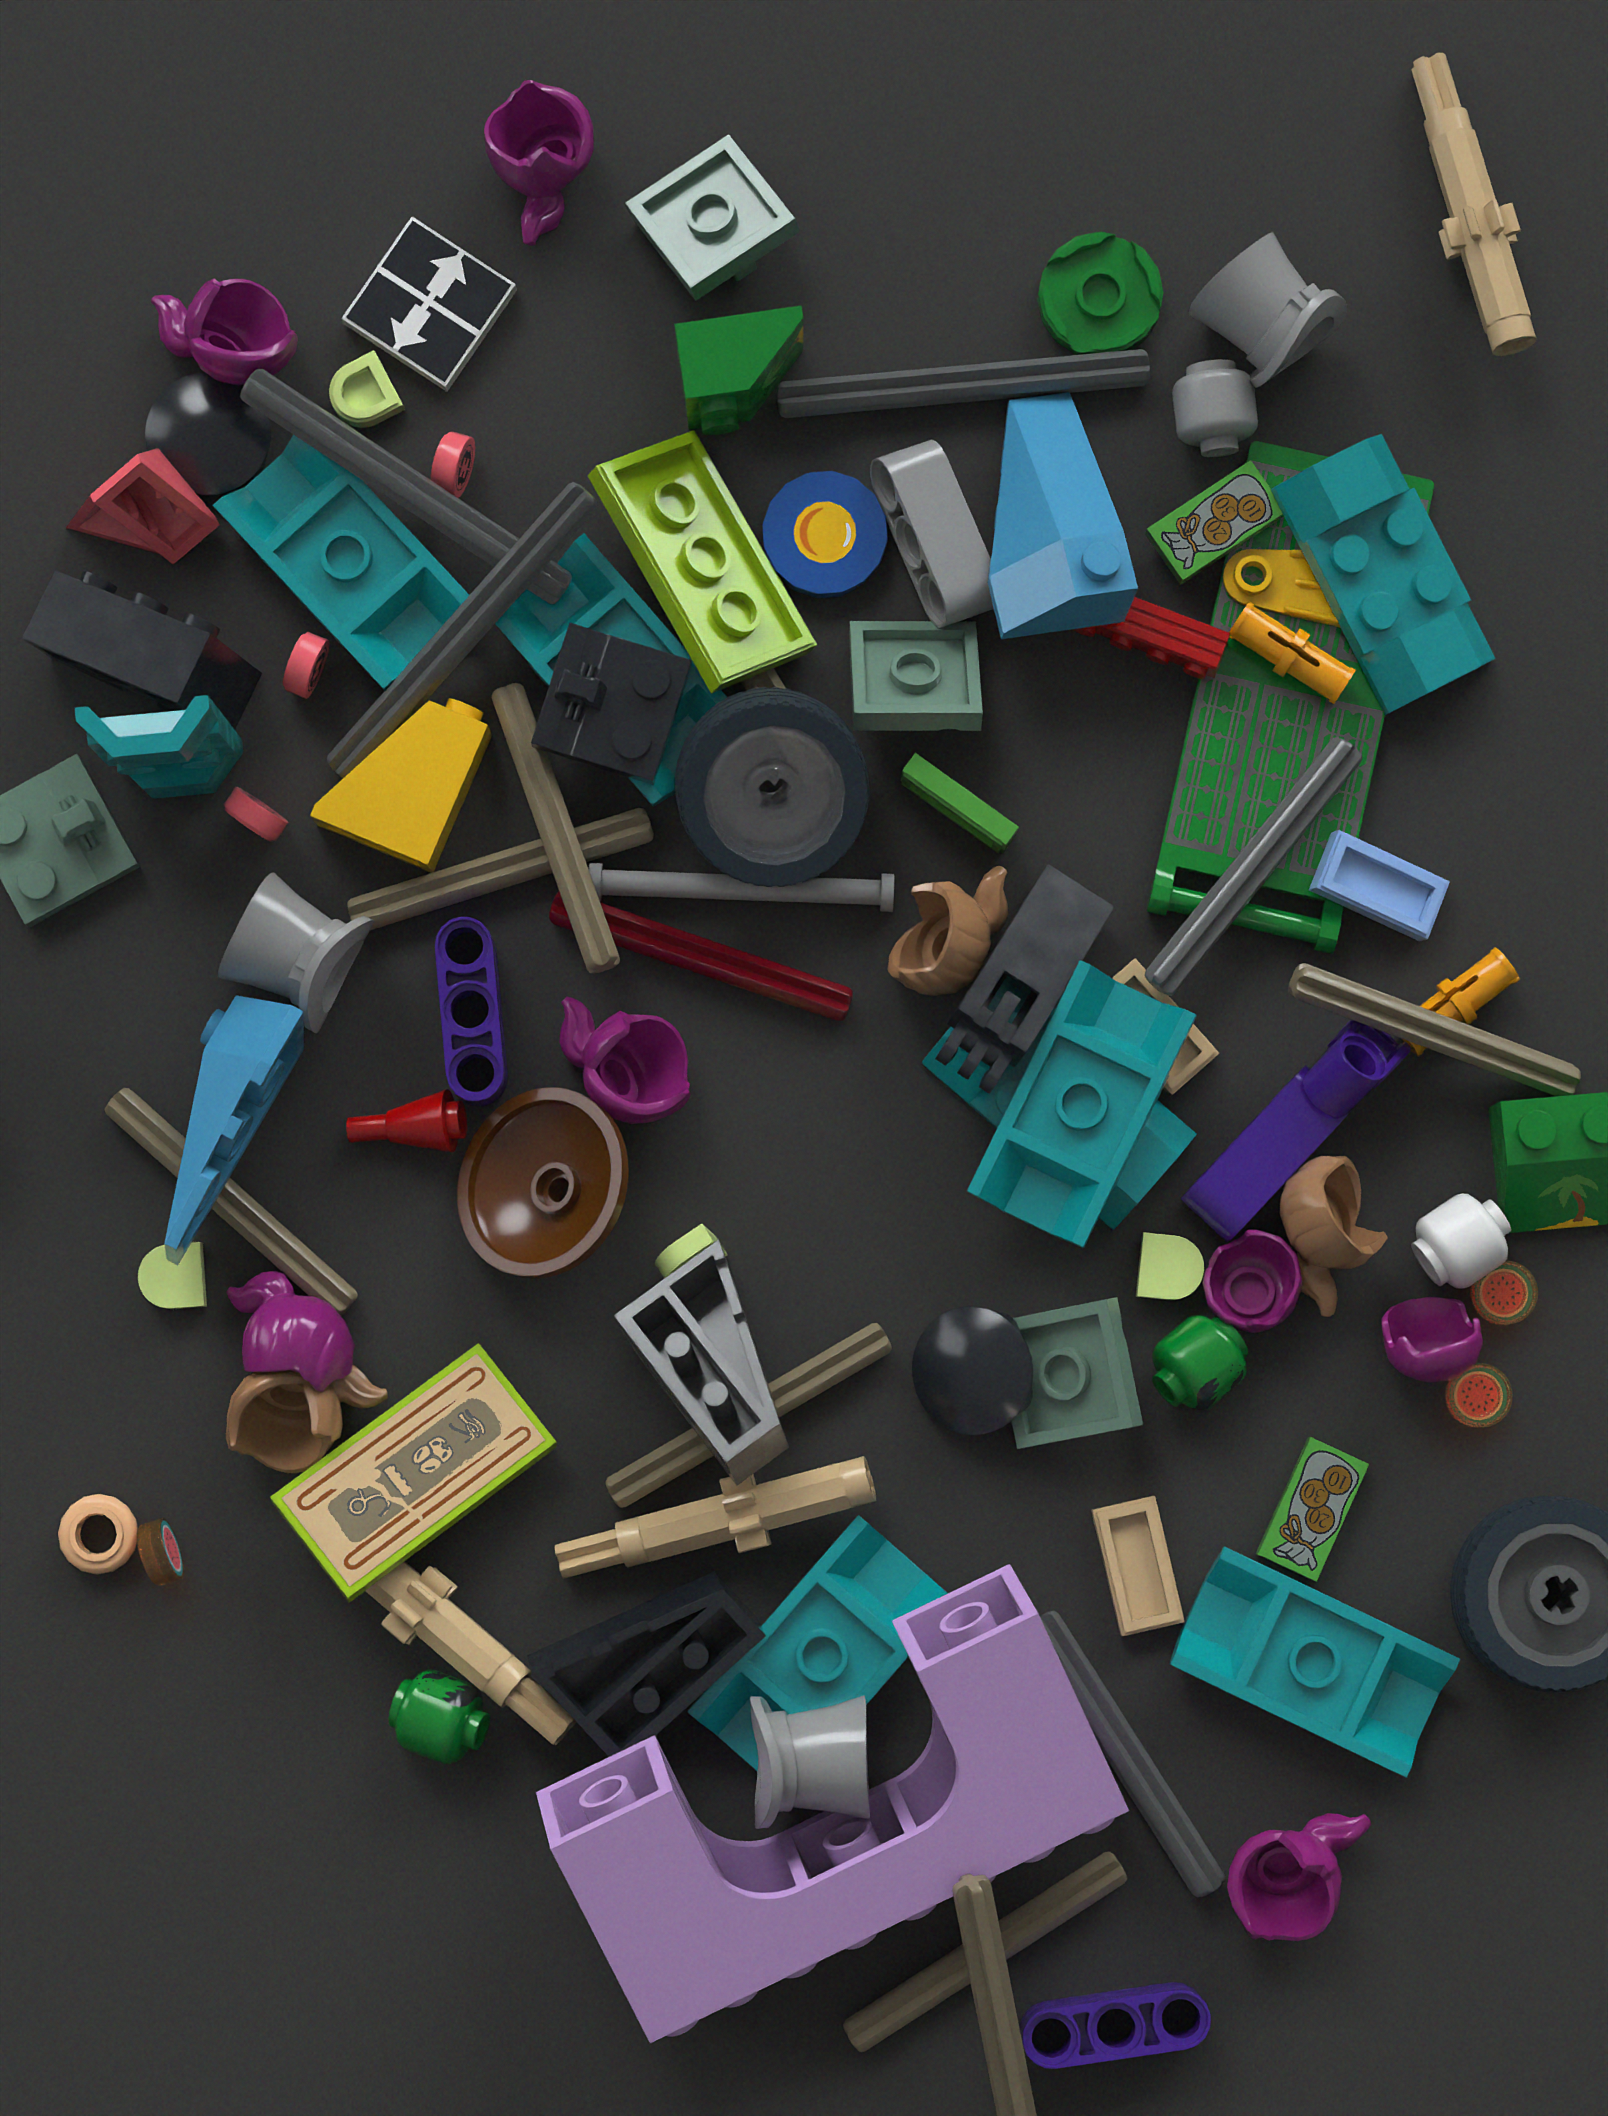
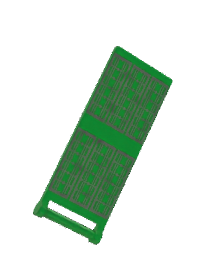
M1254 441L1249 447L1246 463L1251 460L1272 489L1328 457ZM1402 473L1409 489L1415 488L1427 514H1429L1434 490L1433 481ZM1285 517L1225 555L1210 626L1229 632L1245 608V605L1237 603L1228 595L1223 584L1225 566L1233 555L1246 549L1301 550ZM1249 566L1241 571L1242 579L1248 585L1256 586L1264 581V575L1257 567ZM1259 609L1295 633L1299 629L1304 630L1310 634L1307 641L1349 668L1356 669L1336 702L1332 704L1329 702V699L1290 674L1286 673L1284 677H1281L1272 671L1275 667L1273 663L1234 638H1230L1215 678L1206 675L1205 679L1198 678L1146 912L1165 916L1168 910L1190 915L1207 893L1173 886L1176 869L1220 878L1330 740L1338 737L1347 740L1362 754V762L1261 886L1264 889L1324 902L1320 919L1248 903L1231 924L1314 943L1313 950L1333 954L1338 940L1344 906L1309 891L1331 832L1341 830L1356 838L1359 837L1385 714L1340 627Z

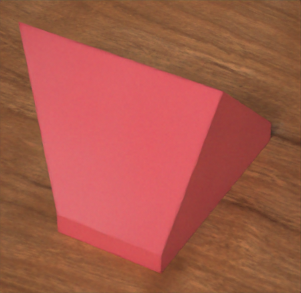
M159 448L137 454L87 498L66 528L160 554L174 565L220 524L215 515Z

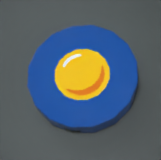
M835 471L809 472L786 483L770 501L762 524L764 553L776 574L793 591L814 598L842 597L856 590V587L864 584L879 569L887 546L886 515L875 494L856 478Z

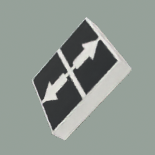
M411 217L341 319L344 325L448 392L517 291L515 283L414 217Z

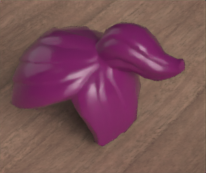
M525 80L518 89L511 92L507 101L495 109L488 117L484 128L486 153L495 174L509 187L527 196V202L521 216L522 236L525 245L534 246L540 235H545L558 227L565 210L561 190L588 166L594 151V134L589 112L577 96L559 87L544 85L533 80Z
M215 278L208 280L196 293L188 310L178 298L171 295H155L151 299V303L159 314L158 329L160 340L167 350L179 358L194 357L200 369L217 381L237 386L244 385L256 369H264L274 376L288 364L296 353L298 337L295 331L290 329L288 317L282 304L268 289L253 281L229 279L218 282Z
M568 996L562 1000L561 1004L564 1007L565 1014L559 1037L562 1052L570 1063L579 1068H584V1087L589 1098L603 1107L612 1119L630 1124L654 1122L675 1113L685 1106L691 1096L689 1091L690 1083L687 1080L688 1056L680 1033L671 1023L658 1016L629 1015L619 1011L608 1017L595 1030L591 1012L583 1003Z
M278 1271L262 1272L249 1280L243 1287L228 1288L226 1293L234 1308L241 1313H254L249 1319L243 1335L242 1358L244 1371H295L300 1373L303 1379L310 1382L314 1389L323 1392L334 1380L345 1378L352 1372L355 1343L347 1323L327 1301L314 1296L295 1295L293 1286L286 1275Z
M1327 1813L1309 1820L1300 1832L1268 1830L1250 1837L1237 1850L1229 1868L1227 1883L1232 1907L1245 1928L1246 1934L1255 1940L1263 1938L1269 1941L1274 1939L1301 1941L1315 1937L1323 1932L1338 1909L1341 1895L1342 1873L1335 1854L1353 1845L1371 1826L1369 1817L1362 1814L1359 1817L1349 1818L1340 1814Z

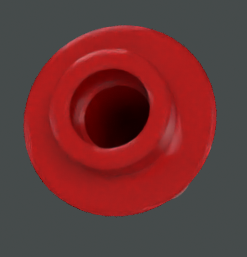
M445 1089L388 1110L386 1114L348 1117L346 1131L350 1143L389 1139L393 1143L455 1152L458 1139H464L467 1135V1114L464 1103L461 1100L454 1101L451 1091Z

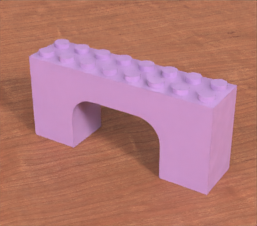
M1010 1564L892 1620L929 1699L933 1718L932 1730L924 1751L912 1766L900 1775L869 1789L870 1820L838 1812L824 1811L766 1839L735 1841L721 1837L706 1828L695 1816L655 1735L536 1792L550 1849L650 2043L664 2036L673 2037L681 2035L690 2030L699 2019L724 2007L731 2008L743 2005L750 2001L759 1990L784 1978L800 1977L811 1971L817 1962L841 1950L860 1948L872 1941L877 1933L903 1920L911 1921L926 1916L938 1903L953 1897V1885L958 1883L963 1875H985L992 1882L996 1875L1023 1862H1036L1047 1857L1056 1846L1082 1833L1092 1834L1105 1829L1113 1822L1115 1817L1129 1811L1042 1620Z

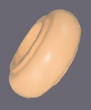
M103 1494L84 1496L73 1503L61 1518L58 1531L60 1549L68 1562L83 1572L96 1575L113 1572L124 1565L135 1551L139 1536L136 1518L129 1507L116 1497ZM105 1515L112 1520L116 1527L117 1536L115 1543L109 1550L103 1553H91L81 1541L80 1532L82 1525L90 1516Z

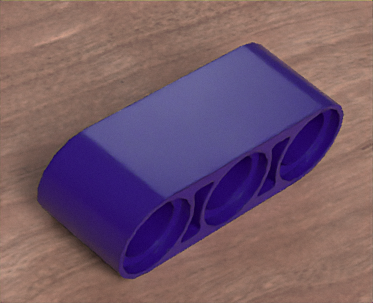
M458 917L449 920L440 928L435 941L445 1071L450 1088L462 1101L472 1106H485L494 1103L502 1096L507 1087L508 1079L497 949L493 937L483 923L471 917ZM470 933L482 939L483 951L480 957L473 963L467 965L457 964L450 959V945L459 935ZM469 996L481 997L487 1001L489 1006L488 1016L485 1021L474 1028H464L458 1025L454 1017L458 1003ZM485 1059L492 1063L494 1068V1079L490 1086L479 1092H471L464 1089L460 1081V1074L464 1065L471 1060Z
M1307 1065L1283 1087L1180 1198L1227 1243L1251 1220L1348 1115L1346 1114L1343 1117L1330 1116L1322 1112L1310 1101L1303 1085L1305 1074L1310 1070Z
M1169 1982L1042 2001L1032 2005L1024 2013L1019 2028L1026 2055L1035 2064L1043 2068L1058 2069L1180 2051L1195 2047L1207 2036L1211 2025V2014L1206 2002L1193 1987L1184 1983ZM1177 1999H1185L1192 2002L1196 2013L1191 2026L1180 2032H1173L1163 2027L1162 2013L1170 2002ZM1111 2009H1122L1128 2012L1132 2019L1128 2034L1123 2039L1117 2041H1107L1097 2033V2023L1100 2016ZM1048 2018L1058 2019L1067 2026L1065 2042L1059 2048L1052 2051L1042 2050L1032 2042V2033L1035 2026L1040 2021Z

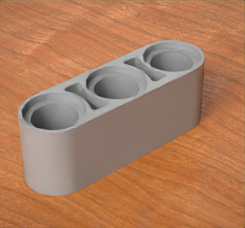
M929 440L873 459L870 465V477L875 495L886 515V521L924 610L933 624L941 628L994 609L987 583L991 558L942 447L936 441Z

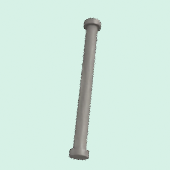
M589 863V872L599 901L602 900V895L860 904L880 905V912H893L894 874H881V880L812 878L792 886L765 887L741 882L727 874L603 870V863Z

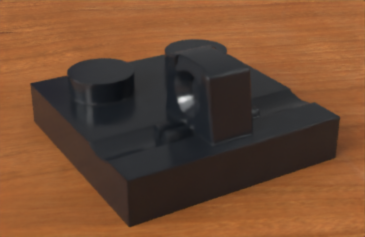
M569 623L531 740L532 747L654 785L692 667V660Z

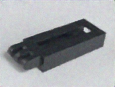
M1047 864L947 1024L953 1030L935 1059L946 1066L955 1057L958 1047L968 1052L957 1074L968 1080L979 1062L982 1061L990 1068L982 1076L979 1088L990 1094L1007 1066L1010 1064L1015 1067L1026 1054L1067 987L1079 961L1084 959L1115 907ZM1007 975L1017 981L1014 987L1018 990L1023 986L1031 990L1012 1023H1009L1008 1020L1021 999L1011 992L1007 991L994 1012L987 1009Z

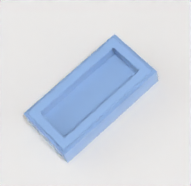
M1337 830L1330 834L1309 891L1417 941H1423L1429 938L1450 881L1341 830Z

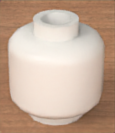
M1457 1194L1418 1220L1416 1224L1417 1240L1411 1244V1248L1423 1270L1438 1286H1442L1447 1282L1455 1288H1467L1507 1260L1508 1246L1504 1236L1511 1232V1227L1503 1212L1492 1200L1489 1199L1481 1204L1469 1194Z

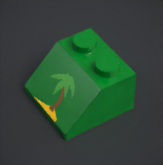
M802 305L674 324L688 429L702 428V433L705 435H720L738 430L740 428L739 422L751 421L803 352Z
M1608 1092L1500 1101L1488 1108L1498 1207L1510 1224L1511 1232L1509 1233L1608 1225Z

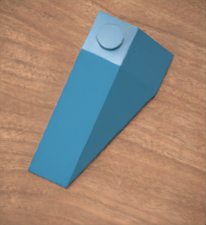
M1070 392L1009 400L1000 465L1001 477L998 504L995 510L993 528L995 530L992 557L989 563L987 581L1001 639L1124 622L1138 586L1122 525Z
M236 995L227 1011L224 1012L217 1009L203 1030L200 1043L206 1046L203 1051L164 1243L166 1259L177 1266L304 1050V1011L292 1005Z

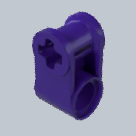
M1350 1020L1328 1043L1327 1047L1329 1048L1305 1074L1303 1079L1304 1090L1310 1101L1322 1112L1333 1117H1343L1372 1089H1375L1413 1048L1406 1041L1398 1044L1386 1032Z

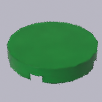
M1106 232L1076 236L1056 249L1043 270L1037 297L1042 323L1058 344L1075 355L1132 350L1146 340L1157 323L1164 293L1159 269L1146 250L1133 241L1128 242L1123 238L1115 237L1116 234Z

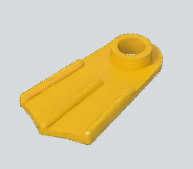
M1246 549L1233 555L1227 562L1223 572V584L1228 595L1237 603L1246 606L1250 601L1258 609L1340 627L1302 550ZM1249 566L1257 567L1262 571L1264 581L1256 586L1248 585L1242 579L1241 571Z

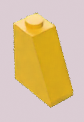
M451 698L448 699L445 707L429 700L314 805L310 817L317 826L433 873L492 738L488 724L481 722L483 712Z

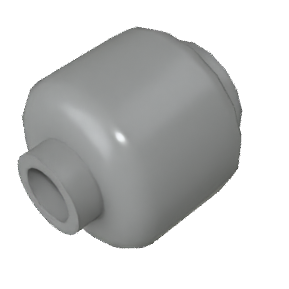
M1208 360L1186 367V376L1177 380L1172 391L1178 438L1185 444L1200 447L1201 455L1204 457H1221L1238 452V442L1252 436L1258 427L1255 389L1250 382L1251 376L1245 371L1236 369V363L1232 360Z

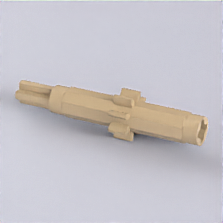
M1436 53L1430 58L1422 56L1413 62L1414 68L1411 70L1426 116L1423 125L1430 145L1429 150L1450 218L1442 220L1444 229L1439 231L1447 260L1458 256L1462 257L1482 326L1487 334L1493 355L1506 356L1515 354L1529 348L1537 340L1530 319L1531 313L1510 248V244L1518 241L1516 234L1521 231L1513 203L1498 206L1475 130L1472 129L1467 110L1461 107L1446 55L1444 53Z
M865 1456L758 1485H756L754 1474L738 1486L730 1477L720 1479L719 1482L723 1494L616 1522L615 1529L555 1545V1554L559 1561L561 1575L564 1579L625 1563L626 1567H632L733 1539L736 1541L738 1553L769 1546L772 1544L768 1530L875 1502L876 1493Z
M404 1561L366 1590L369 1595L390 1612L381 1625L400 1642L411 1645L418 1636L500 1707L509 1706L551 1744L557 1745L576 1723L556 1699L530 1677L532 1672L528 1667L448 1599L457 1590L458 1586L436 1567L428 1566L423 1574L420 1575Z

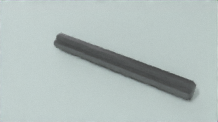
M1338 737L1330 740L1146 969L1144 976L1155 989L1169 996L1176 994L1362 762V754L1353 744Z
M1054 1610L1040 1616L1042 1623L1102 1753L1191 1893L1196 1897H1203L1212 1893L1225 1882L1224 1872L1060 1614Z

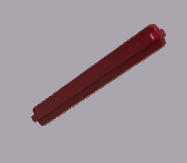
M558 891L550 908L549 919L554 925L573 931L560 891ZM601 903L616 946L836 1021H842L847 1016L853 999V991L850 987Z

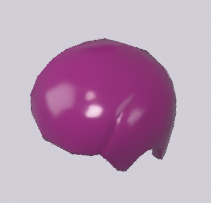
M1247 1230L1236 1240L1219 1246L1209 1260V1267L1205 1270L1203 1278L1208 1308L1225 1324L1250 1333L1270 1330L1284 1322L1293 1313L1303 1287L1297 1254L1281 1237L1259 1230Z
M1440 1297L1410 1299L1390 1307L1381 1318L1384 1349L1387 1358L1395 1369L1407 1377L1428 1383L1448 1381L1457 1378L1473 1368L1477 1363L1483 1346L1480 1320L1473 1318L1472 1324L1467 1315L1465 1305L1460 1300Z

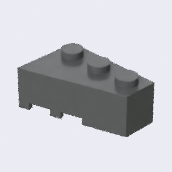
M718 1239L616 1313L614 1317L626 1342L738 1486L788 1449L789 1445L728 1262Z

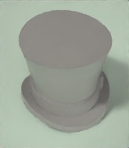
M1271 232L1230 261L1204 286L1192 302L1189 316L1218 332L1248 354L1246 359L1257 368L1250 374V382L1257 388L1329 338L1342 324L1347 313V304L1344 298L1332 289L1320 291L1314 283L1307 286L1287 258L1276 236Z
M272 872L263 880L247 906L223 955L218 969V978L251 985L289 998L292 1004L304 1011V1027L314 1033H318L374 920L366 916L356 918L347 924L339 919L331 920L301 898L280 877Z
M865 1695L833 1706L788 1715L786 1711L772 1712L769 1704L763 1697L751 1696V1721L758 1750L755 1828L770 1827L778 1812H789L793 1807L838 1812L870 1820Z

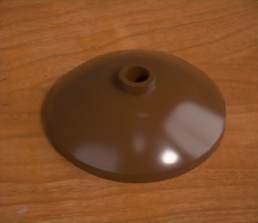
M556 1087L537 1088L521 1093L506 1101L489 1115L473 1136L466 1150L457 1185V1204L460 1221L468 1241L480 1257L498 1270L514 1276L531 1279L548 1278L562 1274L588 1259L603 1244L614 1228L627 1193L628 1156L617 1124L603 1107L590 1098L569 1089ZM569 1184L567 1194L562 1200V1191Z

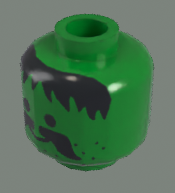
M1190 1316L1159 1341L1153 1349L1152 1360L1157 1373L1152 1377V1382L1158 1393L1172 1406L1177 1407L1183 1403L1194 1410L1206 1411L1244 1379L1247 1372L1245 1358L1248 1355V1348L1238 1331L1232 1325L1225 1324L1218 1317L1215 1316L1209 1319L1206 1316Z
M429 1669L419 1673L414 1680L407 1678L400 1684L392 1700L388 1720L389 1726L395 1729L396 1740L402 1748L443 1764H452L459 1761L469 1748L476 1751L481 1747L488 1733L490 1714L483 1711L482 1693L473 1683Z

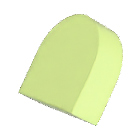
M374 350L341 367L331 380L329 396L332 406L339 418L351 426L359 428L371 427L405 410Z
M700 1224L669 1245L657 1257L655 1265L665 1279L718 1239L709 1229ZM721 1245L725 1256H727L728 1254L726 1253V1251L724 1250L723 1246Z
M1143 1232L1141 1235L1136 1297L1178 1300L1194 1292L1204 1275V1261L1199 1249L1191 1241L1180 1236Z
M192 1242L178 1266L166 1259L165 1245L151 1250L143 1258L138 1270V1283L145 1298L152 1304L166 1309L207 1307L203 1243Z

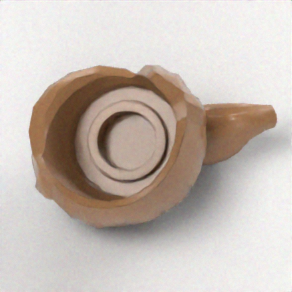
M996 866L987 872L973 898L965 893L960 886L950 881L913 886L911 895L915 897L923 921L907 930L895 943L889 955L887 968L891 976L903 983L905 987L916 990L919 994L929 996L957 993L961 988L968 986L976 978L984 964L991 945L990 935L999 932L1008 917V903L1003 890L1005 877L1008 873L1007 870L1002 866Z
M1319 1156L1308 1161L1286 1181L1280 1198V1217L1290 1245L1297 1251L1303 1283L1301 1292L1316 1301L1323 1317L1334 1315L1338 1301L1335 1281L1330 1274V1269H1352L1365 1264L1388 1239L1384 1231L1375 1232L1355 1226L1361 1207V1184L1359 1174L1353 1162L1346 1156Z
M352 1365V1372L345 1378L334 1380L323 1392L314 1389L310 1382L303 1379L301 1374L295 1371L253 1372L243 1379L231 1396L226 1428L228 1448L231 1451H238L241 1455H251L265 1466L285 1473L304 1472L321 1460L325 1453L333 1446L335 1440L341 1437L343 1420L340 1403L343 1402L360 1409L371 1408L387 1400V1389H381L372 1385L366 1375L355 1365Z

